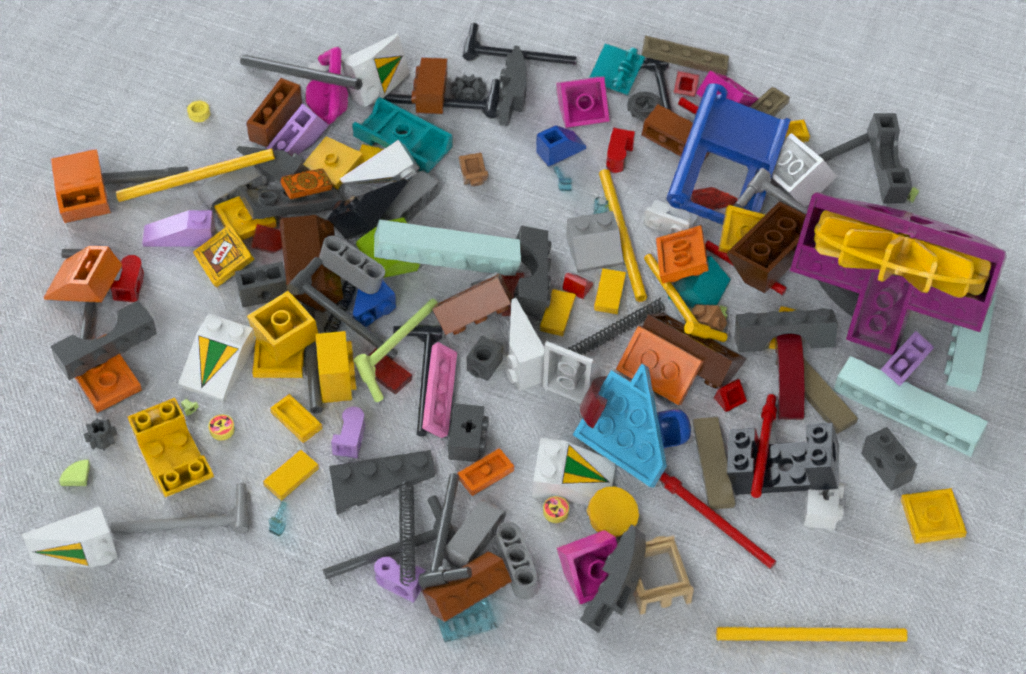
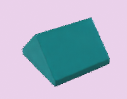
M712 256L707 257L709 271L697 276L692 275L681 278L674 284L675 289L688 307L693 308L695 304L717 306L730 283V277Z

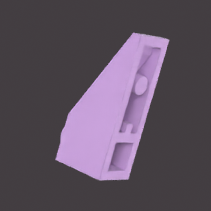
M302 104L266 149L272 148L273 150L285 151L291 156L294 153L298 155L314 144L329 125Z
M188 210L147 224L144 227L142 245L143 247H200L215 235L216 228L212 210Z
M915 331L881 370L896 384L901 386L934 347Z

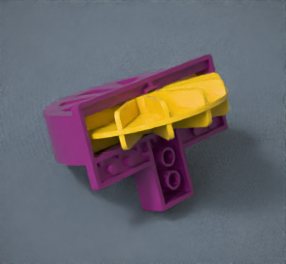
M816 192L810 200L790 271L860 293L846 340L894 355L899 349L911 310L981 332L1007 256L1006 251L996 245L946 223L904 210L857 200L835 198Z

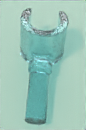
M555 166L553 169L558 179L559 191H571V177H564L559 167Z
M597 197L594 201L593 214L607 212L608 200L605 204H599L600 197Z
M281 502L275 517L272 516L269 519V532L277 536H281L286 528V522L281 521L287 506L286 502Z

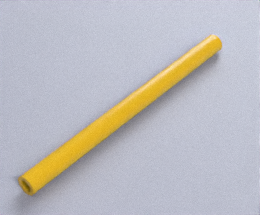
M271 148L116 191L118 201L122 202L275 160L274 151Z
M603 169L599 172V177L609 211H613L619 228L622 255L635 300L643 302L647 299V295L612 177L608 169Z
M716 627V640L907 642V629Z

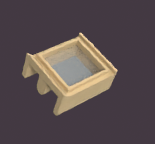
M659 536L652 541L646 542L644 564L633 594L640 615L645 614L647 603L659 601L662 608H667L671 605L673 597L682 595L686 604L692 601L694 588L690 585L674 536Z

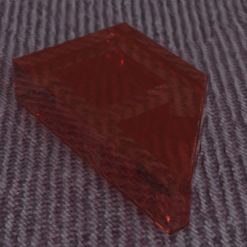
M714 187L693 190L691 195L692 202L712 210L726 208L728 205L736 206L735 203L738 200L737 197Z
M257 224L251 248L271 254L282 249L280 230Z

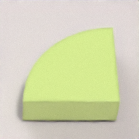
M81 460L68 466L60 477V485L87 486L90 469L89 460Z

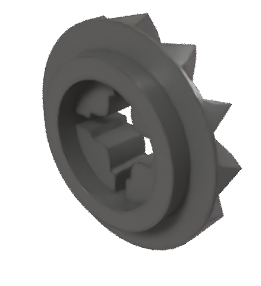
M464 74L462 78L456 77L455 82H451V93L455 99L480 100L486 93V83L482 81L481 77L476 78L474 74L471 76Z
M639 92L629 98L627 104L628 111L631 112L632 117H638L640 121L643 118H647L657 104L663 107V102L653 93ZM648 103V108H646V110H642L644 105Z

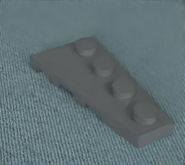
M238 186V195L252 219L330 210L335 203L342 200L334 187L329 191L290 199L283 186L282 190H268V186H258V190H248L247 186Z
M431 450L329 466L337 515L346 512L345 509L357 505L358 507L367 503V500L380 495L384 497L391 494V491L398 489L399 485L404 481L403 485L412 486L435 477Z

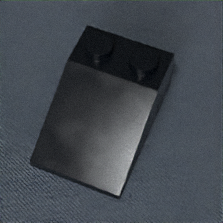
M402 179L364 194L354 195L348 200H340L331 208L332 213L327 219L333 223L334 227L345 239L370 231L407 184V180Z

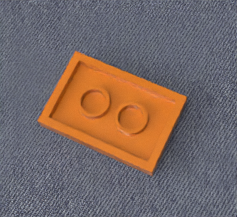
M701 225L656 238L659 274L662 284L676 282L681 278L692 275L697 276L709 271L704 232Z
M638 326L616 370L633 379L640 365H646L649 367L653 391L673 403L681 405L704 361L642 326Z
M120 354L112 357L104 364L97 365L86 371L83 375L75 377V380L97 413L142 391L140 383Z

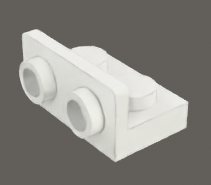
M655 200L651 208L648 207L645 211L644 225L672 234L693 228L698 220V215L683 209L673 208L667 203Z

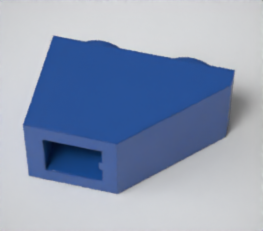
M557 125L537 134L536 153L548 167L585 150L587 147L574 131Z
M382 281L379 291L374 294H367L358 289L353 318L365 327L370 326L375 320L390 314L396 308L395 293L384 281Z

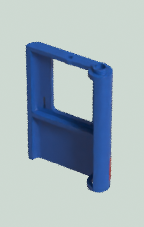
M711 83L706 86L666 199L673 208L683 209L723 225L724 214L691 201V195L706 153L716 154L748 168L740 198L760 168L766 169L771 175L770 178L772 177L791 119H778L727 99V89L720 84ZM766 191L754 194L743 209L760 213Z

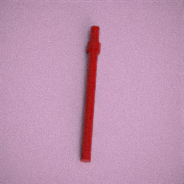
M774 394L767 395L766 403L762 407L761 412L763 422L751 489V496L754 498H759L762 494L772 424L777 415V408L775 407L776 396Z
M663 472L659 481L665 485L664 488L671 494L676 493L769 569L774 567L777 562L774 558L683 487L679 479Z

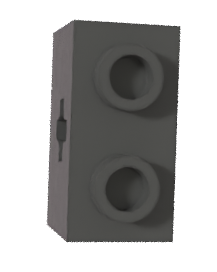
M283 262L235 271L242 308L270 302L287 292Z
M454 403L448 443V460L477 462L480 453H485L486 438L482 437L483 431H488L489 417L484 416V406Z
M888 427L866 437L861 454L890 491L912 481L917 463Z

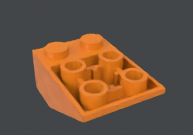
M97 149L51 159L59 212L64 223L111 213Z
M87 246L64 260L43 298L45 300L102 303L122 263L108 246Z

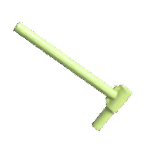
M430 299L371 356L361 354L354 358L353 361L363 382H366L375 402L384 399L375 379V365L433 311V307L438 303L435 299Z

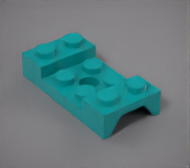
M381 97L376 99L372 113L362 124L357 122L352 124L353 136L371 146L376 142L387 148L399 140L406 146L420 169L418 171H424L427 174L453 147L452 134ZM403 131H407V132H408V133L403 134V135L397 133V132H403Z

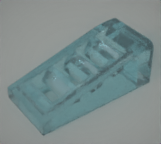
M487 597L446 622L437 618L445 643L498 628L493 608ZM484 612L486 616V619L482 620L480 616V613ZM474 615L476 623L471 624L469 616ZM463 618L466 627L461 628L458 619ZM449 621H453L455 628L453 632H450Z

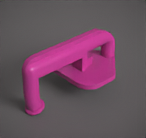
M334 47L318 56V62L321 65H329V72L340 75L341 48ZM312 80L306 87V104L313 113L330 125L347 110L348 91L346 87Z

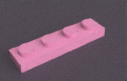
M437 342L432 346L422 429L443 438L449 432L457 352Z

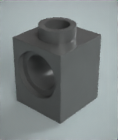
M481 336L466 357L467 371L474 377L488 381L503 361V346Z

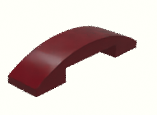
M782 334L775 337L779 388L777 396L778 419L803 420L805 382L802 339L798 334Z
M607 376L595 378L580 403V413L586 424L591 428L595 427L607 404L608 399L599 395L601 386Z

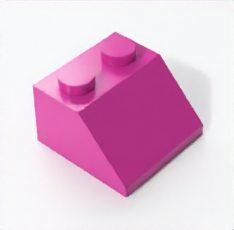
M709 71L696 92L697 95L702 97L706 86L716 83L727 89V99L750 107L759 99L728 76Z
M598 76L556 82L558 104L565 128L610 121L604 77Z
M605 530L557 548L563 572L579 604L593 600L598 593L599 586L609 576L602 568L607 557L617 547L616 538Z

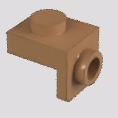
M482 152L459 156L464 185L479 186L484 184L489 175L488 171L485 170Z
M695 304L691 310L699 323L710 326L711 329L722 332L727 325V321L719 306Z

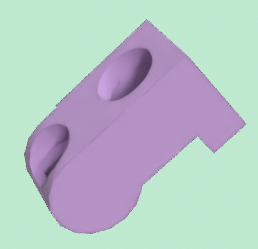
M349 407L342 414L343 427L341 435L333 434L331 442L332 453L338 456L358 458L365 431L364 413L358 407Z
M382 557L374 565L375 578L378 585L413 603L423 589L419 584V575L426 570L416 566V579L412 582L403 581L405 584H409V586H405L400 582V565H397L394 559ZM403 577L405 580H412V579H413V577H412V578H405V577Z

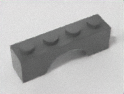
M874 113L867 132L882 203H905L912 189L909 169L902 168L899 162L898 140L900 129L896 113Z
M521 225L516 239H520L521 262L528 267L532 275L519 279L513 293V299L517 298L526 315L541 317L544 309L549 308L551 294H548L551 284V276H548L551 259L548 258L552 243L548 241L547 230Z
M139 300L117 311V323L107 335L98 339L88 340L72 334L51 345L54 359L68 380L83 375L95 366L104 364L112 357L128 351L131 347L142 341H147L157 334L153 318Z
M824 308L789 312H747L745 314H736L734 339L738 352L763 351L770 340L788 333L804 337L809 342L811 348L835 347L838 322L833 309Z

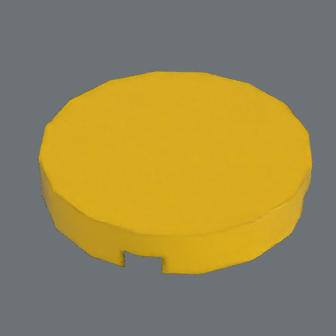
M604 487L598 490L589 500L587 516L589 515L590 524L597 532L605 530L617 538L621 537L631 524L636 526L639 510L633 496L626 490L618 487Z

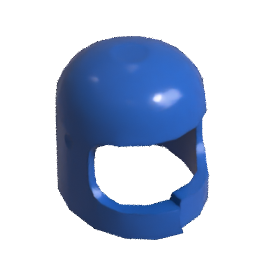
M679 409L657 412L664 448L683 445L690 439L691 423L685 412Z

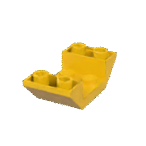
M175 397L127 416L141 454L159 491L165 498L214 477L205 456H201L187 428L184 414Z

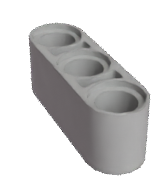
M256 165L231 171L203 185L198 191V197L209 210L216 213L215 205L239 196L238 186H247L248 190H258V186H265L267 178Z
M424 171L418 172L407 182L383 217L388 220L404 218L408 223L439 195L442 183Z
M328 236L325 238L319 255L322 264L367 294L378 292L385 275L384 267L340 237Z
M482 499L448 543L444 559L461 568L478 558L496 534L498 526L504 522L506 511Z
M504 522L497 528L498 552L512 580L510 584L514 594L523 600L531 599L537 592L538 576L519 526L514 522ZM505 537H512L513 539H511V540H506V539H504V538H505ZM513 559H520V560H522V561H520V562H513L512 560H513ZM522 581H528V582H530V584L524 585V584H521L520 582H522Z

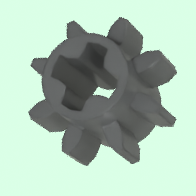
M96 418L91 424L86 425L88 432L84 434L86 442H90L93 450L98 448L104 451L111 444H115L113 436L117 435L115 426H111L109 419L104 421Z

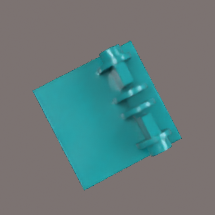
M605 43L589 78L604 77L605 88L628 95L645 57L638 55V50L634 47L624 50Z

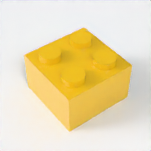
M289 291L247 315L250 327L253 328L254 336L278 364L316 341L315 334H319L315 319Z
M345 331L315 334L322 403L352 400L351 390H356L352 341H346Z

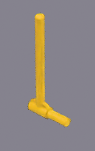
M652 254L645 255L644 261L685 319V333L703 339L710 338L725 342L728 337L727 334L699 323L671 282L662 284L659 264Z

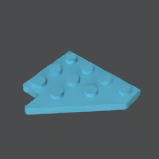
M641 364L631 381L611 370L599 392L600 396L608 400L595 427H589L582 418L573 436L649 487L654 488L666 469L667 463L649 367Z

